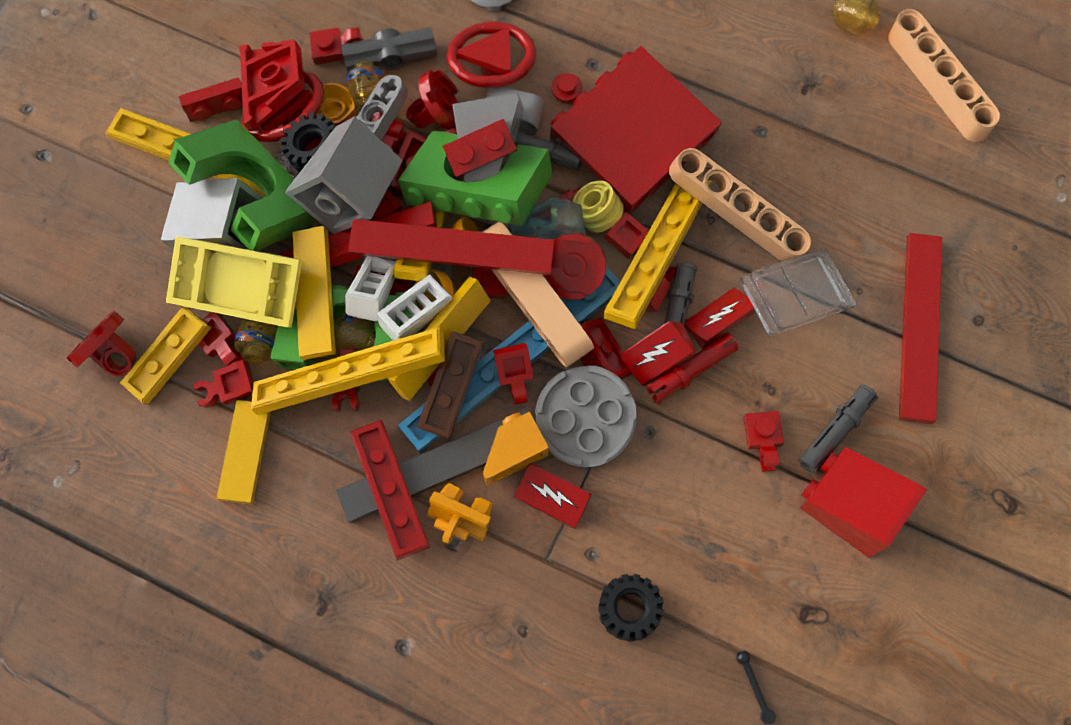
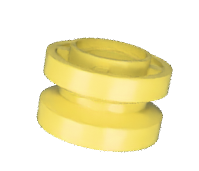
M593 181L586 184L576 193L572 201L573 212L580 219L584 227L591 232L598 233L610 229L623 214L624 207L621 199L611 185L605 181Z

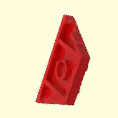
M295 39L284 40L279 43L264 42L261 46L262 49L252 50L248 44L240 46L244 124L250 132L255 131L305 89L302 53Z

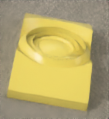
M176 236L166 303L291 328L302 260Z

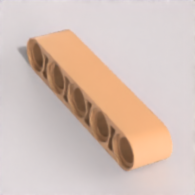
M913 9L903 10L899 13L888 35L890 44L961 134L971 142L984 141L999 122L1000 112L926 19Z
M695 148L685 149L671 163L669 174L676 184L777 259L789 262L809 250L811 238L804 228L701 151ZM681 161L690 163L693 173L685 171ZM708 180L718 185L719 193L709 188ZM734 200H739L743 203L745 212L736 209ZM760 219H764L769 223L770 232L762 228ZM787 238L794 241L796 245L795 251L788 247L786 243Z
M497 222L483 231L485 233L512 235L502 222ZM491 269L565 368L594 349L589 336L542 274Z

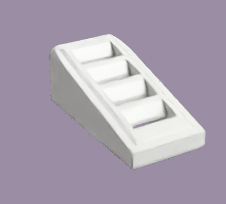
M367 256L345 295L347 315L372 321L378 320L377 313L384 308L395 280L394 267L396 261ZM371 271L383 273L385 275L372 273Z
M428 275L377 313L378 324L393 341L414 335L452 300V297L431 275ZM426 290L436 299L434 302H431L423 294ZM418 300L424 309L420 310L413 302ZM406 309L413 315L411 319L403 313ZM395 319L402 324L400 327L394 322Z

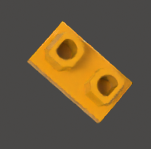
M450 483L440 493L434 491L429 499L430 508L427 516L436 520L434 527L445 531L442 542L450 544L454 536L464 541L467 540L468 536H471L483 542L488 533L492 503L479 497L475 498L471 507L460 503L463 491Z

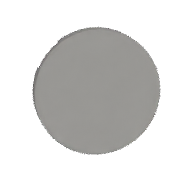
M591 365L562 371L553 377L543 388L535 410L536 424L549 447V452L564 463L582 468L598 467L616 459L630 444L637 426L636 403L626 384L609 370Z

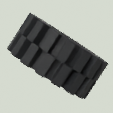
M309 113V119L302 115L299 117L301 122L296 123L293 120L290 123L293 128L291 130L285 128L283 132L286 137H281L283 145L281 150L298 173L301 172L336 127L329 117L326 118L323 114L319 113L317 117L315 113ZM322 138L321 143L316 148L304 151L308 143Z
M623 574L619 578H614L606 585L600 597L598 612L600 613V621L605 625L606 631L609 634L612 633L619 640L625 639L628 642H634L635 640L646 638L658 627L664 614L663 596L660 597L659 588L657 586L654 587L650 583V579L647 577L643 579L639 574H634L633 576ZM634 594L643 601L645 610L639 620L630 622L624 620L619 615L617 603L622 596Z

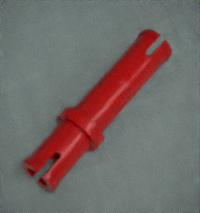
M728 332L724 333L723 336L682 364L674 366L667 374L646 386L648 394L650 395L657 389L662 388V391L651 397L659 404L679 388L684 390L690 386L691 380L733 352L738 351L739 346L736 341L724 348V344L734 337Z

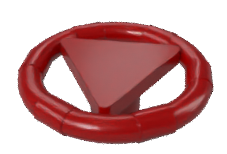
M498 21L483 22L462 30L454 37L447 50V62L453 74L469 85L485 89L501 88L524 78L533 68L537 52L533 39L521 28ZM482 34H492L468 46L463 47L465 43L473 37ZM509 36L515 38L525 49L524 59L513 71H511ZM458 58L480 66L483 76L467 71Z
M303 71L304 81L312 89V93L310 90H302L260 126L263 130L257 128L255 131L250 132L257 141H279L281 137H286L283 133L285 128L290 130L293 128L290 125L293 120L299 123L301 122L300 116L304 115L306 119H309V113L317 114L323 102L324 87L315 74ZM242 116V125L249 131V129L244 124V118Z

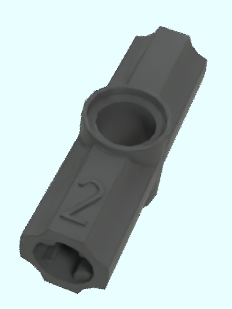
M432 27L399 33L395 29H383L377 32L373 39L342 44L347 72L362 68L363 66H380L383 70H396L401 68L408 60L437 55Z

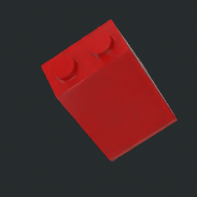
M845 447L838 455L831 452L820 467L825 472L818 482L812 479L802 492L801 496L805 498V501L800 509L870 558L889 547L927 489Z

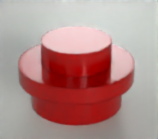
M562 73L556 76L552 82V94L561 103H572L582 93V82L574 74Z

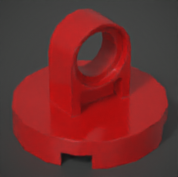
M430 69L419 78L418 85L421 97L412 102L405 114L406 118L418 129H422L434 121L444 129L455 128L456 123L452 104L458 103L455 94L459 91L444 72L439 69L433 72V69Z
M565 233L554 238L551 275H543V277L559 297L567 300L587 297V295L593 293L602 284L607 270L606 256L601 246L590 236L581 233Z
M113 310L73 349L66 359L77 368L90 357L111 375L123 376L127 374L136 362V353L129 344L114 332L125 319ZM111 353L122 354L127 360V365L119 366L115 364L111 359Z

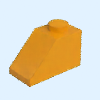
M530 411L523 415L520 412L514 413L502 421L503 425L498 427L483 471L484 481L487 486L527 467L529 463L533 464L549 455V447Z

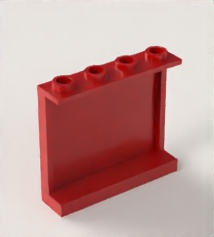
M642 46L633 53L631 51L625 53L619 60L618 66L611 73L609 71L604 72L595 83L596 86L591 91H583L573 102L574 106L566 113L564 111L558 113L550 124V140L558 138L601 181L609 183L622 200L623 211L628 212L630 215L671 178L669 167L674 159L683 150L688 148H695L700 151L717 135L722 123ZM681 161L682 166L687 163L686 161Z

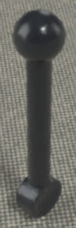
M741 650L737 653L736 659L738 663L743 665L761 708L760 719L764 724H772L776 719L775 713L767 707L749 663L750 654L745 650Z

